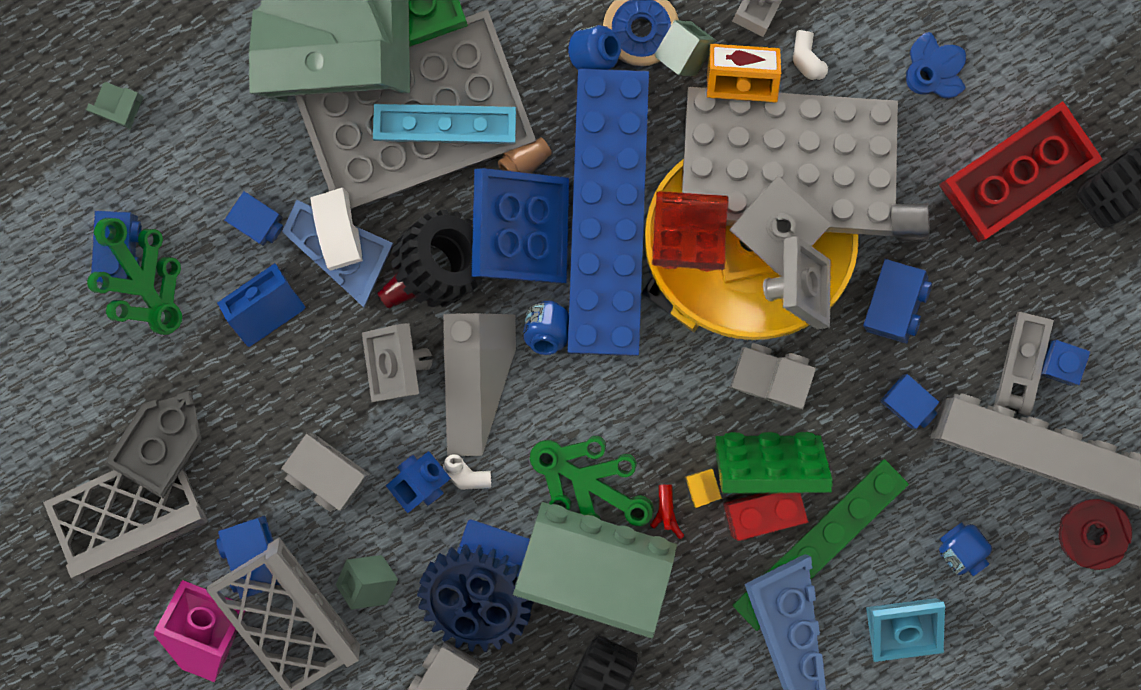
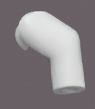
M799 30L796 32L793 63L806 78L821 80L827 75L828 66L812 52L814 33Z
M452 454L446 457L443 469L457 488L461 490L491 488V471L473 472L465 464L461 456Z

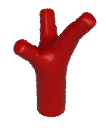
M658 485L659 510L650 526L655 529L663 520L665 530L671 529L678 539H682L684 534L680 530L674 514L672 485Z

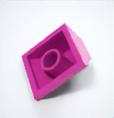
M184 580L179 584L154 631V636L182 670L212 682L216 681L237 634L236 628L206 589Z

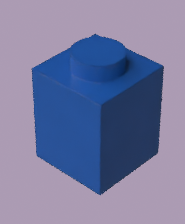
M243 191L224 219V221L262 246L267 241L273 243L283 229V225L280 224L283 217L245 191Z
M1058 340L1049 341L1041 376L1070 386L1080 385L1090 351Z
M908 374L902 375L880 400L883 405L911 429H917L919 425L925 428L938 413L934 408L938 405L939 401Z

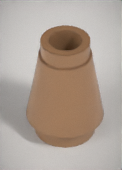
M540 137L535 142L503 153V158L498 160V165L504 171L532 174L552 155V152L546 141Z

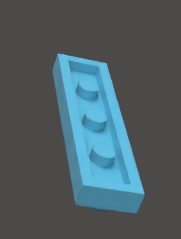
M374 104L373 140L515 144L516 107Z

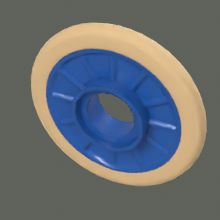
M615 0L605 14L603 26L610 28L619 38L621 44L619 59L634 66H649L660 62L655 57V52L673 21L679 20L676 10L668 0ZM637 19H646L651 24L652 30L646 37H637L631 30L632 23Z

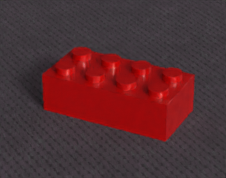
M1062 101L940 183L939 186L979 243L1101 162L1103 158Z

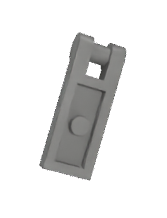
M1017 312L994 405L1016 409L1019 414L1030 416L1054 320ZM1013 384L1024 386L1022 396L1011 394Z

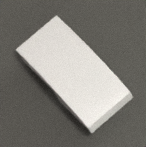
M342 187L310 197L316 231L327 268L331 271L363 261L359 230L352 223L348 192Z

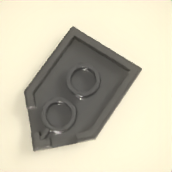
M187 391L168 399L143 403L104 464L163 499L202 439L192 392Z

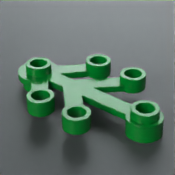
M117 218L101 219L94 228V236L100 245L111 249L129 279L111 277L106 272L96 271L88 277V288L94 293L103 294L112 291L139 295L148 306V308L131 307L126 301L113 300L109 302L106 308V314L110 320L124 322L128 319L148 322L151 330L157 334L168 335L173 333L182 322L181 310L174 303L176 279L181 271L180 262L173 257H163L157 262L158 250L163 243V236L156 229H144L138 236V243L143 249L140 267L124 243L127 236V228L124 222ZM106 226H108L110 230V234L107 238L105 236ZM150 234L153 236V243L151 245L148 243V236ZM168 262H170L171 264L170 273H167L166 271V265ZM156 270L158 275L162 277L160 295L154 289ZM101 276L103 279V285L99 289L97 286V279ZM118 305H120L122 308V312L119 317L116 315V308ZM162 312H164L165 319L163 322H161Z
M591 436L587 441L563 447L555 441L542 440L532 448L530 463L538 473L545 475L551 496L550 505L560 500L565 503L566 510L571 508V500L563 492L561 474L572 481L582 515H592L601 520L600 516L595 512L591 492L625 512L626 520L634 526L646 525L651 520L654 507L649 498L642 495L629 498L599 480V478L616 474L621 477H630L637 467L636 459L632 455L622 454L615 460L580 468L567 461L585 455L591 459L602 457L606 450V442L600 436ZM591 442L599 443L601 451L598 453L592 452L589 449V444ZM543 453L550 454L553 457V462L550 464L544 463L541 455ZM623 460L629 461L632 469L629 471L622 470L619 462ZM634 508H641L645 515L642 518H636L632 514V510Z

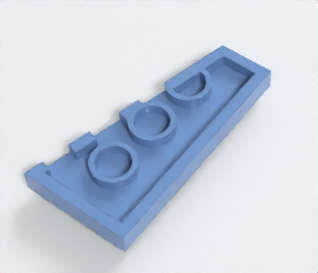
M806 554L744 584L783 690H826L822 654L819 653L817 636L820 635L819 623L815 620L813 601H816L815 588L811 585L809 569H812L811 556Z

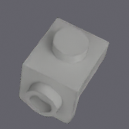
M742 0L732 22L764 37L782 0Z

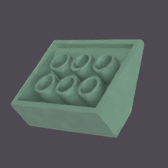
M542 502L513 595L653 639L672 570L677 544L669 542L663 537H653L634 531L628 526H618L602 521L592 515H582L566 510L560 505H550Z

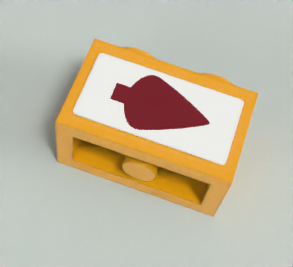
M710 44L707 66V98L777 102L781 79L780 48Z

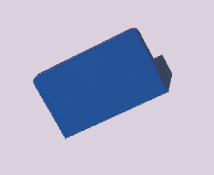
M276 263L217 302L229 325L248 347L305 309V305L291 288Z
M470 519L466 524L457 552L460 554L464 544L469 547L471 553H475L478 545L482 546L483 554L486 555L494 548L496 549V559L500 560L506 555L509 556L508 567L519 564L518 577L530 539Z

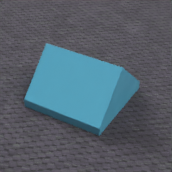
M933 598L866 607L874 662L944 653L945 605L943 601Z

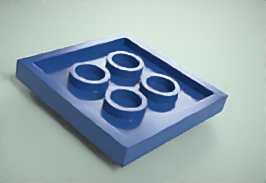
M486 168L474 169L472 277L558 284L567 283L569 178Z

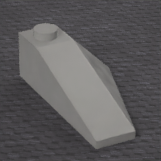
M485 313L443 314L447 456L452 454L459 456H483L516 351V315Z

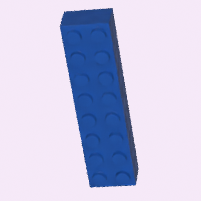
M578 69L568 354L639 356L649 71Z

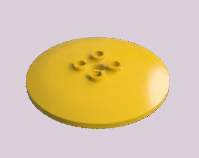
M681 160L658 186L649 206L645 226V250L648 264L664 296L680 313L695 324L711 332L736 339L765 340L778 338L809 326L808 323L783 308V298L774 301L766 299L763 291L764 280L780 276L753 251L745 250L741 246L740 239L729 230L732 226L680 222L683 160ZM824 232L812 245L813 248L831 260L830 309L843 294L852 276L858 253V234Z

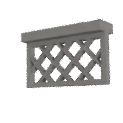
M184 467L178 475L181 485L173 483L165 497L160 499L159 504L142 498L145 488L139 486L136 495L119 489L124 476L115 470L43 502L67 560L66 568L70 578L81 582L209 523L203 509L200 508ZM115 480L113 486L106 484L110 481ZM99 486L111 490L104 510L87 504L92 490ZM172 487L185 492L189 502L188 505L177 510L165 506ZM117 493L134 499L127 518L110 512ZM84 494L81 501L74 499L75 497ZM67 501L79 505L72 524L60 520L55 509L56 506ZM140 501L157 507L152 521L144 525L132 521ZM85 508L102 513L94 533L78 527ZM163 510L170 512L160 517ZM108 516L125 522L120 535L113 539L100 536ZM130 525L138 527L128 532ZM63 526L70 528L67 535ZM78 531L92 536L87 551L75 556L70 545L75 532ZM98 540L105 541V543L96 546Z
M280 537L269 543L267 550L207 586L206 591L283 690H301L341 665L345 664L346 667H349L359 661L360 643ZM265 564L273 575L271 584L250 580L251 571ZM247 574L246 579H241V577ZM228 585L244 587L242 601L228 600L220 590ZM248 588L269 592L267 606L245 603ZM273 593L288 595L293 601L292 610L271 607ZM243 611L265 614L262 628L247 626L242 620ZM269 615L290 619L287 633L267 630L266 626ZM293 621L309 622L314 628L312 637L291 634ZM264 638L285 641L283 654L268 653L263 647ZM289 642L310 645L307 659L286 656ZM314 646L330 649L335 656L326 663L311 660ZM284 665L305 667L304 676L291 683L283 673Z

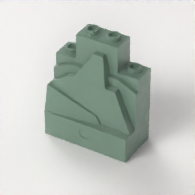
M261 0V6L256 10L253 9L249 46V93L279 102H288V96L380 89L410 93L409 0Z

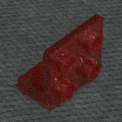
M657 191L652 265L662 266L666 269H676L678 267L697 268L706 272L724 270L726 262L728 196Z

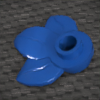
M930 32L920 36L910 49L912 64L906 72V82L910 90L923 95L933 92L942 98H953L962 93L966 87L957 74L965 64V50L956 45H943L939 47L935 37ZM920 71L927 73L929 76L928 81L921 77Z

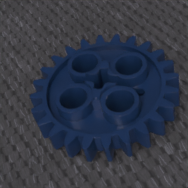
M466 544L463 545L460 554L453 547L449 548L446 556L439 553L435 562L428 564L419 582L421 586L417 596L422 599L418 607L419 609L427 610L423 620L435 621L431 631L443 630L445 632L442 639L444 642L451 637L455 638L456 648H459L463 642H466L471 652H473L476 644H480L483 651L487 652L490 643L498 650L501 649L504 640L512 644L515 635L521 636L525 625H528L534 601L513 595L518 580L519 564L508 567V555L498 560L495 558L496 549L493 548L486 555L483 554L481 545L477 546L475 553H471Z

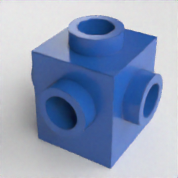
M428 451L418 460L412 455L397 467L400 474L391 480L386 487L404 510L409 513L423 501L429 506L442 496L444 492L440 487L451 478Z

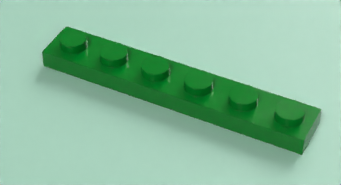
M882 459L764 574L806 554L811 556L812 569H809L810 579H812L909 484L885 459ZM746 591L732 606L758 631L760 626Z

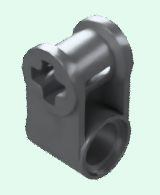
M928 203L892 204V233L897 238V241L929 240Z

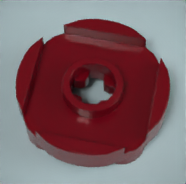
M1100 499L1082 500L1070 507L1060 520V545L1065 555L1078 566L1094 570L1113 567L1123 559L1128 545L1131 544V523L1125 512L1111 502ZM1093 524L1096 528H1103L1104 534L1099 536L1100 543L1095 544L1093 540H1088L1086 536L1090 532L1089 527Z

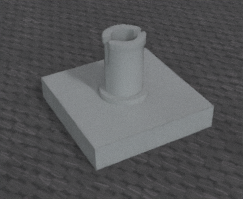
M777 176L729 230L782 277L784 276V239L798 236L812 246L830 227L831 223Z
M798 236L785 238L784 276L766 278L764 280L763 291L766 299L774 301L783 298V308L815 329L830 328L831 260Z
M409 323L362 332L371 402L418 395L416 371L429 370L432 366V360L420 361L419 358L429 357L432 354L428 348L413 350Z

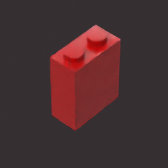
M758 493L723 503L731 536L737 541L808 523L801 493Z

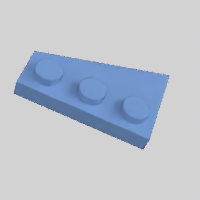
M296 200L282 232L365 308L394 244L356 227L359 230L363 261L330 271L327 268L319 243L312 206Z

